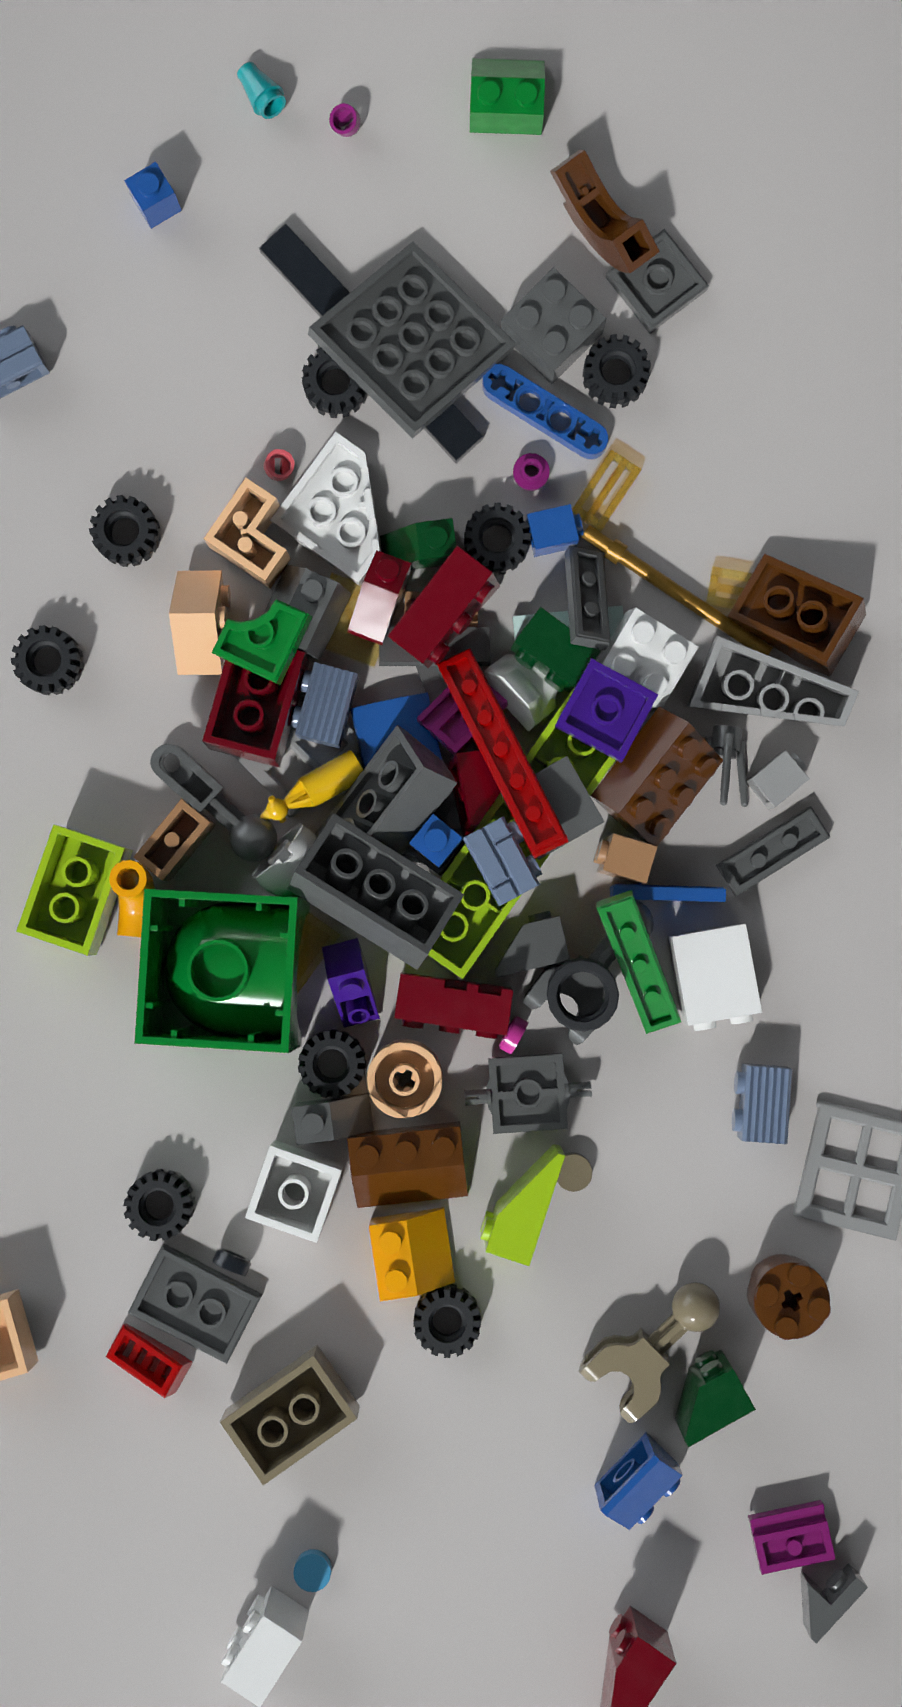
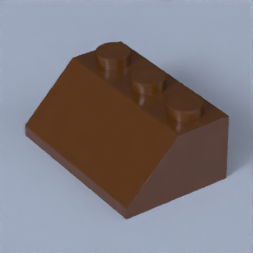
M460 1121L374 1130L347 1138L351 1179L357 1208L468 1196Z

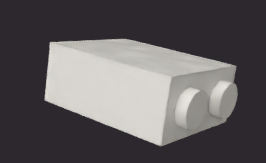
M735 924L667 936L683 1024L687 1026L693 1025L694 1031L716 1028L715 1021L730 1019L731 1024L753 1021L752 1014L762 1013L746 924Z

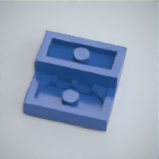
M428 692L375 702L351 709L363 769L397 725L404 728L442 760L438 740L417 721V717L430 705Z

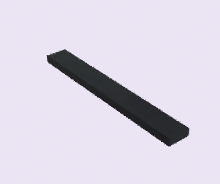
M287 224L282 226L259 247L260 253L320 318L350 294ZM454 404L424 428L456 464L483 440V435Z

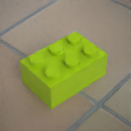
M53 824L16 932L87 956L97 955L117 898V894L110 886L109 876L111 870L117 863L123 860H130L133 850Z

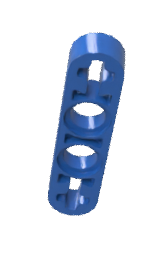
M495 364L483 376L482 389L485 396L579 456L586 459H596L605 452L608 444V433L601 424L510 367L503 364ZM500 376H504L506 387L513 391L515 384L520 385L514 394L513 401L508 400L510 391L500 386L497 391L492 389L491 378L498 379ZM526 393H532L539 398L540 405L534 411H526L519 404L520 398ZM562 412L569 416L571 425L566 430L558 431L551 426L550 418L556 413ZM577 422L582 424L580 433L587 437H590L593 433L598 435L597 443L600 445L599 447L592 445L590 449L584 446L586 439L579 434H576L575 440L569 438L574 433Z

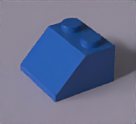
M645 1432L594 1485L600 1511L606 1517L628 1530L636 1523H644L652 1515L654 1505L663 1495L665 1497L670 1496L679 1487L680 1478L683 1476L679 1464Z

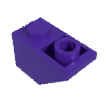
M358 938L322 947L327 980L344 1028L380 1019L367 965Z

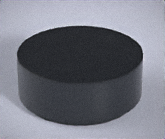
M224 1248L217 1249L212 1260L217 1266L241 1276L247 1275L252 1264L246 1257Z

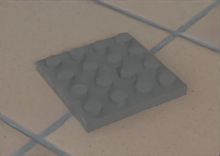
M413 241L313 323L308 331V335L412 439L482 379L495 364H499L516 346V343Z

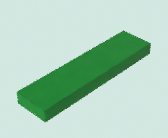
M632 890L596 902L598 913L646 1034L681 1023L680 1014Z

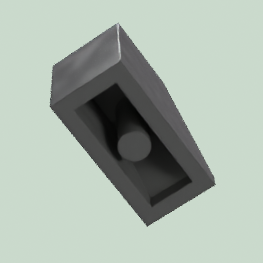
M550 911L529 915L530 923L521 925L496 966V976L501 977L570 960L560 916L551 918Z
M369 1093L342 1096L334 1099L327 1098L297 1102L292 1106L297 1145L337 1140L374 1130Z

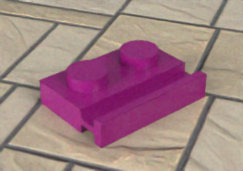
M490 686L503 711L508 706V701ZM448 687L417 717L418 723L424 726L453 755L462 753L474 741Z
M821 1500L747 1515L752 1531L758 1566L762 1575L836 1559L828 1522L825 1517L824 1504Z

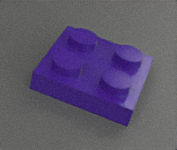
M591 658L554 727L621 763L659 694Z

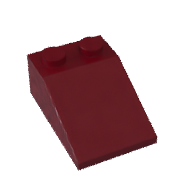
M630 1606L624 1616L619 1614L614 1619L609 1630L610 1636L600 1707H648L677 1664L668 1632Z

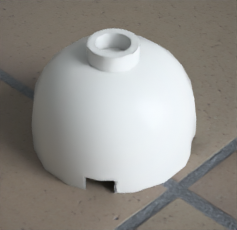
M297 824L278 840L280 845L272 854L260 861L252 877L258 881L260 886L273 895L281 897L296 896L287 888L295 870L317 839V836L303 824Z

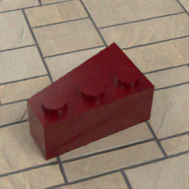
M401 972L394 1018L402 1019L401 1026L423 1029L424 1023L439 1025L438 1031L460 1034L461 1029L476 1031L475 1036L497 1039L498 1035L507 1036L513 989L506 986Z

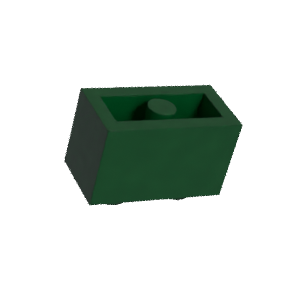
M541 606L511 647V650L516 653L514 658L521 665L530 670L535 667L546 675L544 680L552 688L559 692L565 689L569 693L579 682L591 658L595 660L601 652L596 648L571 644L570 628Z

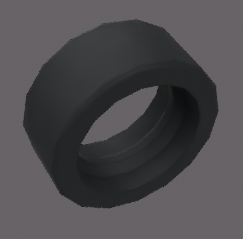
M576 958L566 961L555 969L548 981L546 996L549 1009L559 1023L570 1030L586 1032L600 1028L611 1019L618 1006L619 991L615 978L606 966L593 959ZM579 972L591 973L599 978L605 990L604 1003L601 1008L594 1014L585 1017L575 1016L568 1012L562 1005L560 998L561 986L564 981L572 974Z

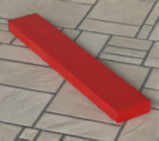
M469 648L437 664L533 858L535 859L569 842L472 650Z

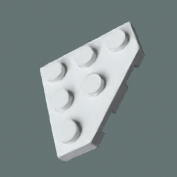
M335 432L270 521L359 586L363 583L376 550L381 552L366 453Z

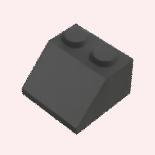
M286 565L264 613L269 610L277 599L312 616L311 622L297 650L321 660L351 593L340 583L314 571Z

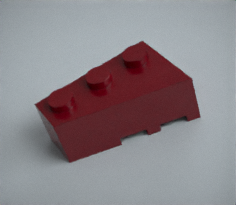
M457 546L388 637L425 667L429 668L432 663L437 665L450 649L448 645L458 634L461 635L467 629L473 617L497 591L500 584L490 570Z

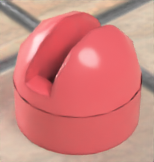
M283 449L271 451L264 462L266 474L276 481H283L289 478L295 466L292 455ZM275 458H281V475L275 473Z

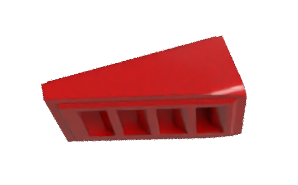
M127 1323L123 1324L106 1355V1358L163 1398L177 1392L193 1363L184 1355ZM130 1340H132L136 1344L129 1356L126 1357L123 1353ZM143 1349H145L148 1352L144 1357L142 1363L139 1364L136 1361L138 1360ZM157 1357L161 1361L153 1372L149 1369ZM170 1366L172 1370L167 1379H165L163 1376Z

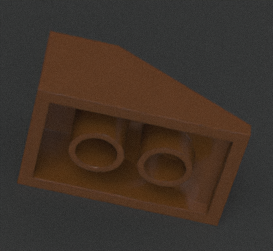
M764 553L728 614V618L798 663L830 677L866 616V608L863 597Z

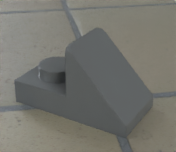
M849 1563L842 1570H836L829 1577L824 1590L801 1571L803 1624L811 1640L816 1644L868 1588L861 1575Z

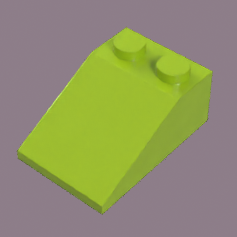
M553 1144L495 1203L493 1212L486 1210L480 1227V1239L485 1242V1252L530 1266L565 1158L560 1145Z

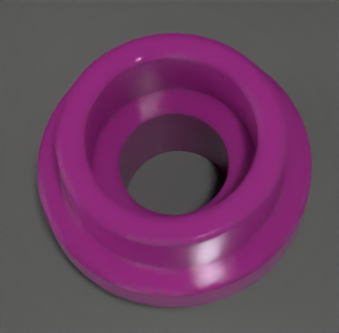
M527 453L519 457L515 462L513 477L519 487L534 491L542 488L548 481L550 468L548 462L541 455ZM527 466H535L538 469V474L533 477L528 476L524 471Z

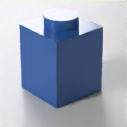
M156 162L124 180L133 201L150 229L182 211L174 190Z
M571 504L527 514L526 521L529 524V533H531L530 543L534 557L565 551L569 545L577 547L579 542L578 536L584 534L579 513L573 515Z
M432 814L409 844L440 869L462 843L463 838Z

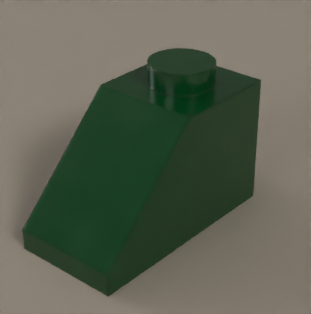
M453 518L417 522L380 536L382 552L410 562V570L442 566L456 548Z

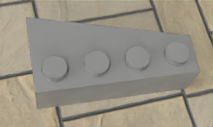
M717 636L711 644L686 707L832 726H845L859 691Z

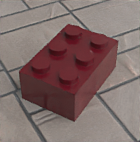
M296 651L281 685L225 660L202 739L207 748L280 768L291 731L293 712L296 705L298 706L301 695L300 688L303 675L309 666L306 653Z

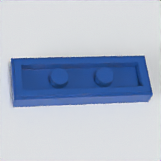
M613 884L610 886V897L632 890L635 900L726 902V889L724 887Z

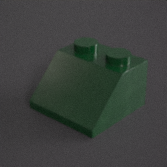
M710 1350L699 1355L694 1360L695 1364L688 1369L675 1416L676 1423L688 1447L756 1410L722 1350L717 1352Z

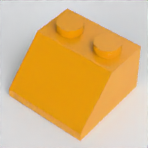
M444 1207L371 1218L369 1231L380 1302L419 1296L455 1283Z

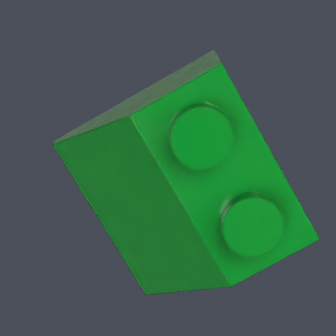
M472 58L469 133L542 135L545 61Z

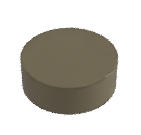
M567 1153L565 1154L557 1182L567 1191L577 1192L583 1190L592 1179L591 1165L583 1155Z

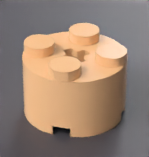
M402 1039L385 1045L377 1052L367 1072V1087L373 1103L383 1113L395 1118H410L427 1112L437 1101L442 1088L443 1073L439 1059L429 1047L415 1040ZM406 1070H410L412 1072L411 1079L415 1083L413 1085L406 1083L404 1087L399 1086V1077L395 1073L397 1071L404 1073Z

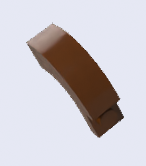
M578 150L550 171L566 200L563 205L572 221L593 249L612 267L630 274L660 252L644 220L627 215L611 198L585 150Z

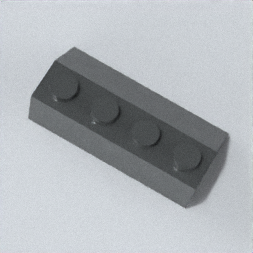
M397 725L315 835L318 837L332 815L336 814L402 855L410 841L444 799L450 795L457 781L444 761L404 728Z
M336 814L332 815L295 870L287 888L416 970H418L464 896L460 891Z

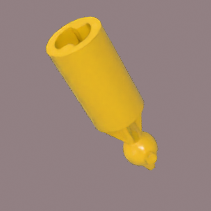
M348 750L298 778V782L283 800L275 798L274 795L269 796V802L260 818L279 820L280 823H284L287 820L288 809L315 808L349 789L363 771L354 753Z

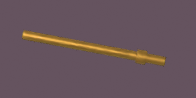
M590 525L581 538L604 552L606 559L615 565L619 562L745 647L769 655L773 649L771 645L736 624L727 616L626 550L628 546L617 538L613 541Z

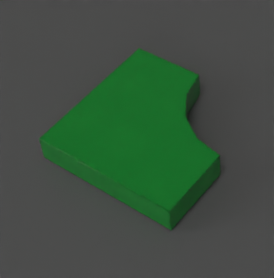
M276 599L269 610L256 619L242 622L227 619L211 653L281 685L311 622L312 616Z

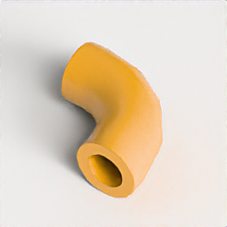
M123 860L112 868L109 876L110 886L118 895L119 902L117 935L141 937L144 889H155L154 881L150 872L140 862Z

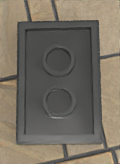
M164 1243L128 1313L227 1364L263 1294Z

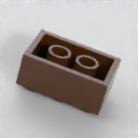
M659 706L635 737L621 763L617 761L590 796L628 832L648 844L658 846L687 807L691 805L704 785L715 774L723 759L688 721Z

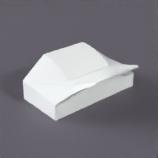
M513 654L504 655L483 672L488 684L508 701L506 708L528 732L555 710V698L558 691L545 682L544 677L546 675L535 667L532 670L527 669L514 658Z

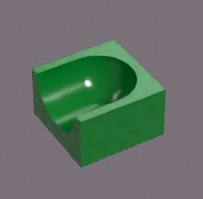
M144 889L134 1044L290 1053L301 1047L302 1032L299 1029L297 1018V972L301 936L305 919L309 914L310 903L298 897Z

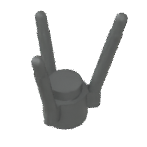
M715 725L713 726L712 736H705V740L723 759L720 804L722 806L727 804L731 759H736L741 806L747 807L748 789L744 756L746 741L741 740L743 730L735 726Z

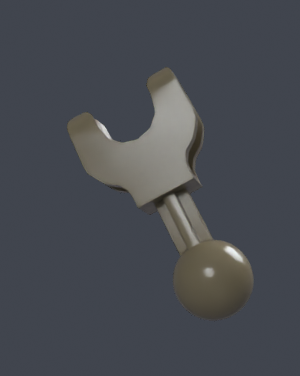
M693 1282L683 1285L673 1297L672 1314L652 1334L648 1335L640 1328L630 1336L611 1335L604 1337L583 1358L579 1367V1373L590 1382H596L609 1372H622L629 1376L632 1385L620 1401V1415L628 1423L636 1422L659 1401L661 1374L670 1365L665 1352L687 1331L702 1332L711 1328L716 1323L720 1314V1302L716 1293L709 1286L702 1283Z

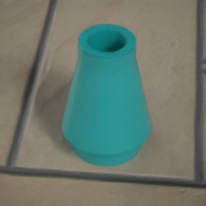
M247 62L243 64L237 72V77L244 87L255 114L262 116L264 119L276 117L281 113L286 104L283 88L258 69L255 63Z

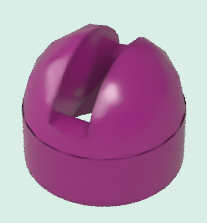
M342 103L335 106L331 111L329 123L332 130L340 136L351 137L360 129L361 118L355 108L349 104ZM353 119V121L346 128H344L343 130L341 129V127L345 126Z

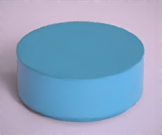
M310 1549L304 1551L299 1555L294 1566L293 1575L296 1584L307 1592L322 1590L328 1584L331 1577V1561L320 1550Z

